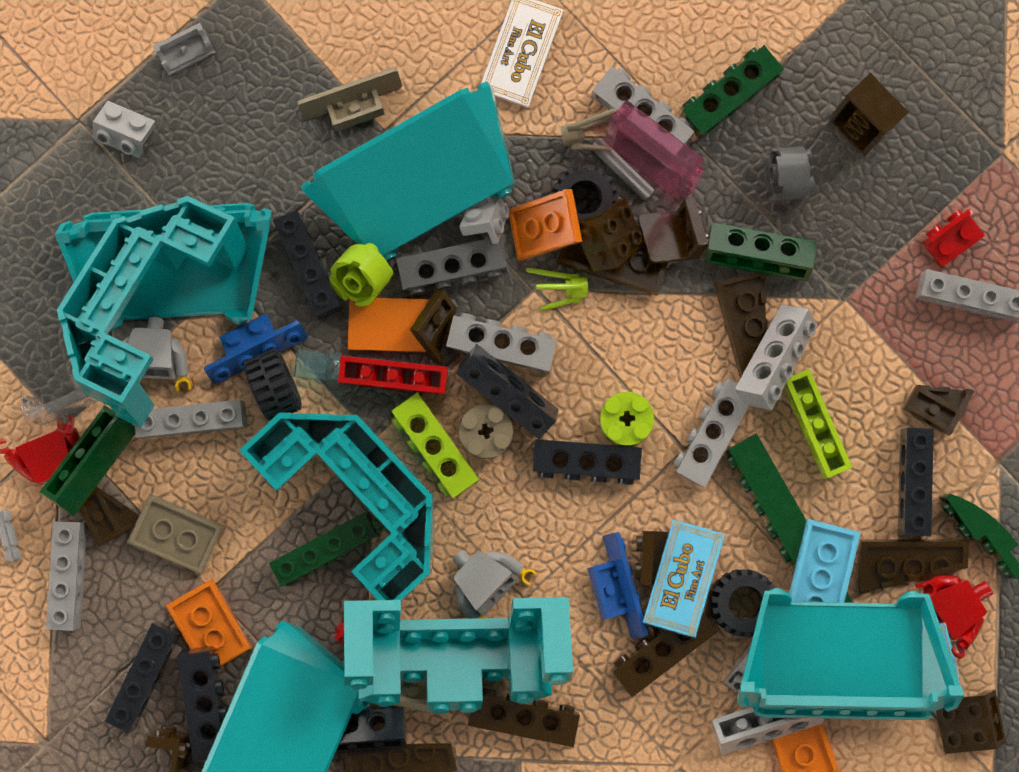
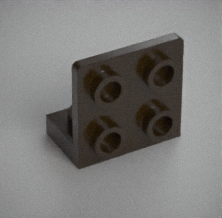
M995 689L985 690L975 696L963 697L958 708L949 712L945 708L936 711L943 748L946 754L993 750L1007 743Z

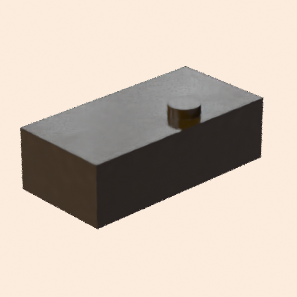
M870 72L845 96L829 120L866 156L909 112Z

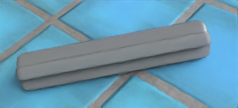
M602 138L597 139L592 144L609 146ZM613 149L611 152L594 151L643 200L648 199L653 194V188Z

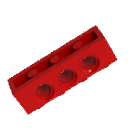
M341 356L338 383L341 385L446 396L449 369L442 366Z

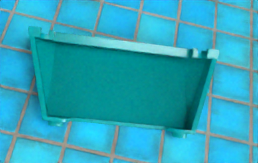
M487 81L479 84L476 91L470 92L468 88L455 92L318 169L313 174L315 180L312 183L310 181L305 182L300 186L301 189L356 244L366 245L367 243H372L378 248L379 253L387 262L397 257L396 252L400 250V246L487 198L497 197L500 200L512 193L511 189L516 186L493 88Z
M250 203L209 205L235 217L249 248L236 271L216 261H213L211 266L208 267L187 256L178 271L153 260L142 278L141 284L110 332L115 331L117 327L122 325L124 320L149 319L151 317L168 318L225 314V318L234 324H243L248 320H252L272 219V210L264 208L260 212L255 210V205ZM141 210L90 213L83 216L84 221L74 225L71 221L60 224L55 236L73 282H75L113 219L122 216L126 218L140 214Z
M774 588L765 591L762 598L737 697V705L743 708L752 707L754 714L759 717L926 720L932 718L933 712L945 708L948 712L957 709L964 697V693L929 594L909 591L899 597L896 604L792 602L791 594L783 589Z
M281 621L275 626L276 632L269 638L264 636L257 642L202 772H327L351 714L360 713L369 706L370 702L359 699V689L345 686L343 662L299 625Z

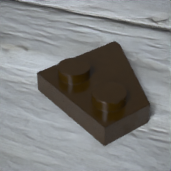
M444 290L435 291L410 329L433 362L442 363L445 356L440 354L444 339L448 340L453 316H455L457 309Z
M916 385L907 399L903 410L949 436L953 433L974 390L950 389V387L932 388L928 385Z
M99 487L93 490L79 509L98 546H102L133 529L140 516Z

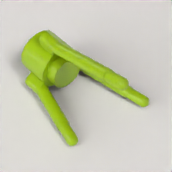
M526 268L528 273L567 279L565 284L536 285L538 290H565L566 296H571L570 298L540 307L541 311L570 303H580V298L588 297L587 277H579V274Z

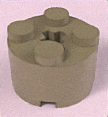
M484 404L473 407L463 416L459 427V436L463 446L470 454L482 459H492L500 456L507 450L512 441L513 428L510 418L504 411L494 405ZM483 425H487L489 429H494V432L490 433L489 439H485L484 435H479V431L483 430Z

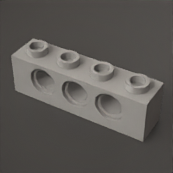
M611 67L592 90L591 97L608 110L617 109V113L614 114L616 117L673 161L692 138L695 132L691 129L693 126L683 117L678 119L671 113L672 109L663 101L657 102L650 97L651 92L640 84L636 86L631 82V77L620 68L616 70L614 67ZM624 90L630 94L631 98L627 101H621L616 94ZM643 106L650 109L651 115L641 117L637 113V109ZM660 123H667L671 126L672 131L667 134L661 133L658 130V125Z
M929 269L920 273L915 295L917 300L1016 323L1019 322V290Z
M781 304L735 388L744 405L772 410L776 401L780 399L784 386L788 379L791 378L798 360L803 356L811 336L816 332L817 323L809 309Z
M460 313V317L453 316L446 344L447 349L468 354L478 344L499 362L544 373L550 372L557 340L552 339L553 335L544 332H537V336L526 333V328L512 325L511 329L501 327V322L486 319L485 323L475 321L476 316L466 313ZM479 329L483 331L484 338L481 342L474 343L469 339V334L472 330ZM504 335L509 338L510 344L507 348L499 349L496 347L495 339L498 336ZM524 342H532L535 345L536 350L532 355H525L521 352L520 347Z
M728 378L723 383L718 381L711 394L715 399L711 406L705 405L699 416L702 423L698 430L692 429L686 440L690 445L685 453L680 451L673 464L677 467L674 473L702 488L709 481L749 407L743 404L735 391L737 383ZM725 401L731 405L732 412L729 416L720 414L718 410L720 402ZM708 425H715L719 429L717 439L707 437L705 431ZM696 448H702L706 451L707 458L703 463H698L693 458V452Z
M242 400L155 408L152 409L142 428L135 426L136 437L145 439L247 428L245 402Z
M53 521L46 630L74 631L81 629L87 524L85 522Z
M752 707L712 719L713 733L721 755L824 723V718L759 717L754 714Z

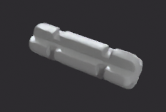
M9 510L0 511V540L2 548L6 550L4 552L5 560L7 562L17 561L21 559L20 549L16 547L18 541L14 525L10 523L12 520Z

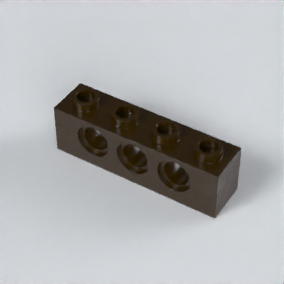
M704 613L702 614L696 639L688 637L685 640H681L677 637V633L657 628L655 631L658 634L649 640L645 637L634 646L635 652L629 656L625 653L613 662L615 667L611 669L632 698L718 632ZM661 641L667 642L670 646L669 652L664 656H659L655 652L656 645ZM638 658L648 660L649 665L646 671L637 672L634 669V663Z
M482 688V707L476 712L470 713L468 726L574 747L580 713L575 712V707L560 704L559 708L548 706V701L541 699L535 700L533 703L520 704L510 700V693H507L506 697L496 696L495 690ZM495 704H501L505 707L506 713L501 718H495L490 712L491 707ZM526 709L531 712L532 719L528 723L518 721L516 715L520 710ZM547 715H554L558 718V724L555 728L549 729L544 726L543 719Z

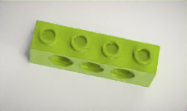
M810 369L791 376L783 389L822 479L830 478L853 468Z
M418 392L392 410V413L395 415L391 419L400 432L405 430L410 438L407 440V443L415 454L419 451L425 458L421 463L430 475L435 473L440 479L437 485L445 497L451 495L454 499L479 481L474 471ZM417 418L423 419L426 423V427L421 433H415L411 429L412 422ZM431 440H437L441 444V450L436 455H431L426 450L427 443ZM448 461L456 465V473L450 477L444 476L441 470L442 465Z

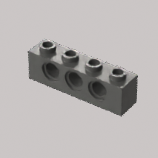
M489 238L396 258L403 291L409 292L410 295L424 293L425 288L435 286L436 290L449 288L451 283L461 281V284L473 283L477 281L476 277L487 275V279L503 276V271H507L501 238L497 244H492ZM474 256H483L486 259L485 265L481 268L473 267L471 260ZM448 262H458L460 269L456 273H448L445 270ZM425 266L434 269V274L429 279H423L419 275L420 270Z

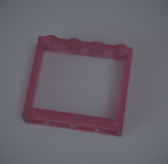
M627 99L609 120L605 142L616 153L677 200H680L683 195L688 197L697 186L696 184L699 182L701 174L704 172V169L701 168L705 161L704 158Z

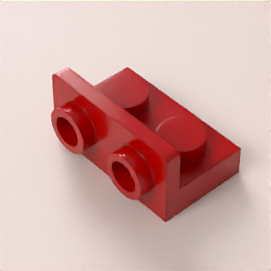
M970 208L965 212H962L960 209L947 218L950 223L941 228L938 224L926 233L928 239L922 242V244L940 268L944 267L985 236L970 216L972 213Z

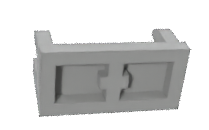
M200 23L153 45L163 68L169 76L216 54Z

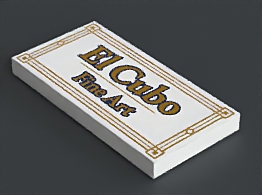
M511 0L482 83L488 81L494 90L495 97L529 108L560 23L563 9L537 0Z

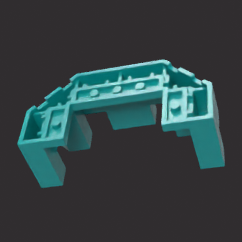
M186 196L177 199L176 203L166 206L160 204L141 210L140 214L126 218L122 216L113 219L57 309L58 318L64 333L63 337L67 353L73 368L74 380L86 395L110 406L119 418L142 428L155 405L140 385V381L154 359L151 355L108 335V333L115 326L153 260L178 271L187 256L208 267L211 266L213 261H216L236 271L249 248L235 217Z
M278 413L239 450L276 491L318 454L381 521L391 534L351 571L377 600H401L402 602L432 573V553H434L435 534L434 495L383 439L358 415Z
M569 597L513 598L509 618L400 620L401 600L344 601L345 686L359 689L360 700L384 707L393 706L400 703L401 680H405L407 683H417L421 679H426L427 711L433 710V713L445 714L449 710L474 713L482 707V678H486L488 681H500L502 678L509 677L510 700L520 704L531 703L535 700L551 696L552 685H563L567 681H571L573 657Z

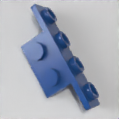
M265 313L219 336L227 356L205 366V373L213 384H218L244 371V361L274 348L281 352L307 339L308 336L298 320L275 331L269 316Z
M620 532L604 535L603 540L609 562L587 568L601 620L624 614L630 637L632 639L648 636L647 624L643 623L644 616L640 606V595L635 588L632 578L633 570L627 560L625 542L621 538Z

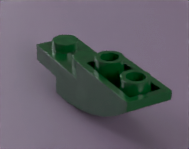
M950 493L941 495L940 498L943 501L941 507L949 517L953 516L959 524L956 526L962 537L964 539L969 538L970 541H977L982 538L981 545L989 555L993 554L999 562L996 566L1005 578L1018 579L1019 563L1010 551L1019 544L995 518L977 505Z

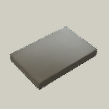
M149 494L127 543L201 575L223 525L153 494Z

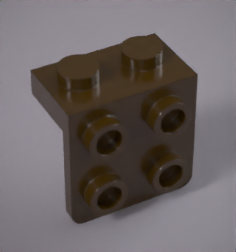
M695 197L685 198L677 211L643 214L638 218L637 222L643 236L647 257L652 264L699 259L709 244V234L704 230L702 211L700 207H697Z
M625 198L618 199L597 217L578 220L582 238L580 243L593 272L618 268L644 244L642 233Z
M641 531V536L636 537V552H640V563H635V579H639L640 585H654L669 532Z
M161 725L160 729H155V731L147 735L145 747L172 750L170 772H189V767H185L186 756L191 754L190 740H188L189 732L177 731L175 726Z

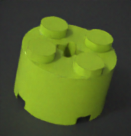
M355 244L350 246L331 267L329 281L333 290L343 300L347 301L349 298L355 301L354 305L367 306L375 300L389 283L390 278L393 276V270L374 244Z
M621 392L609 398L600 412L599 424L602 433L612 443L618 446H633L643 441L650 434L654 424V413L651 405L643 396L633 392ZM624 412H627L629 417H633V421L629 423V426H625V423L619 420V418L624 416Z

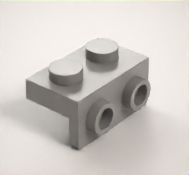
M107 101L93 121V138L102 144L119 149L125 154L140 158L143 154V144L155 128V120Z
M497 197L487 198L467 209L460 225L462 235L488 232L492 244H497L501 233L504 232L506 219L509 217L507 204L503 203L502 199L498 200Z

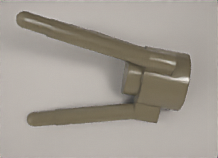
M614 108L576 123L561 126L564 146H571L572 152L578 150L611 152L612 147L581 144V141H585L584 130L614 121L615 117L610 115L617 113V109Z

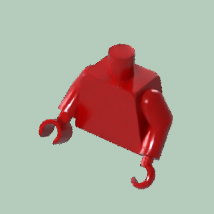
M69 415L68 421L70 424H64L61 417H59L57 423L58 430L17 446L15 449H9L8 447L0 449V454H4L5 460L30 482L44 485L80 438L77 429L74 427L75 417ZM5 439L0 440V444L6 443Z
M937 575L926 582L916 584V588L922 587L924 594H929L939 623H946L949 638L954 641L957 639L956 646L959 653L955 647H952L951 651L956 658L962 659L965 656V650L976 639L984 623L983 617L987 614V610L981 601L993 595L990 586L986 581H983L972 587L968 580L952 575Z

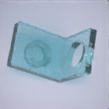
M299 349L296 351L294 376L325 381L338 380L342 353L326 354ZM335 361V367L332 373L333 362Z

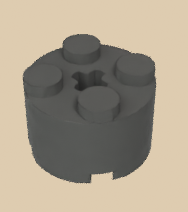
M803 146L769 148L767 150L766 156H770V162L764 163V180L766 191L773 194V196L769 197L771 201L805 199L808 192L814 191V177L810 176V165L812 164V152L810 149H805Z

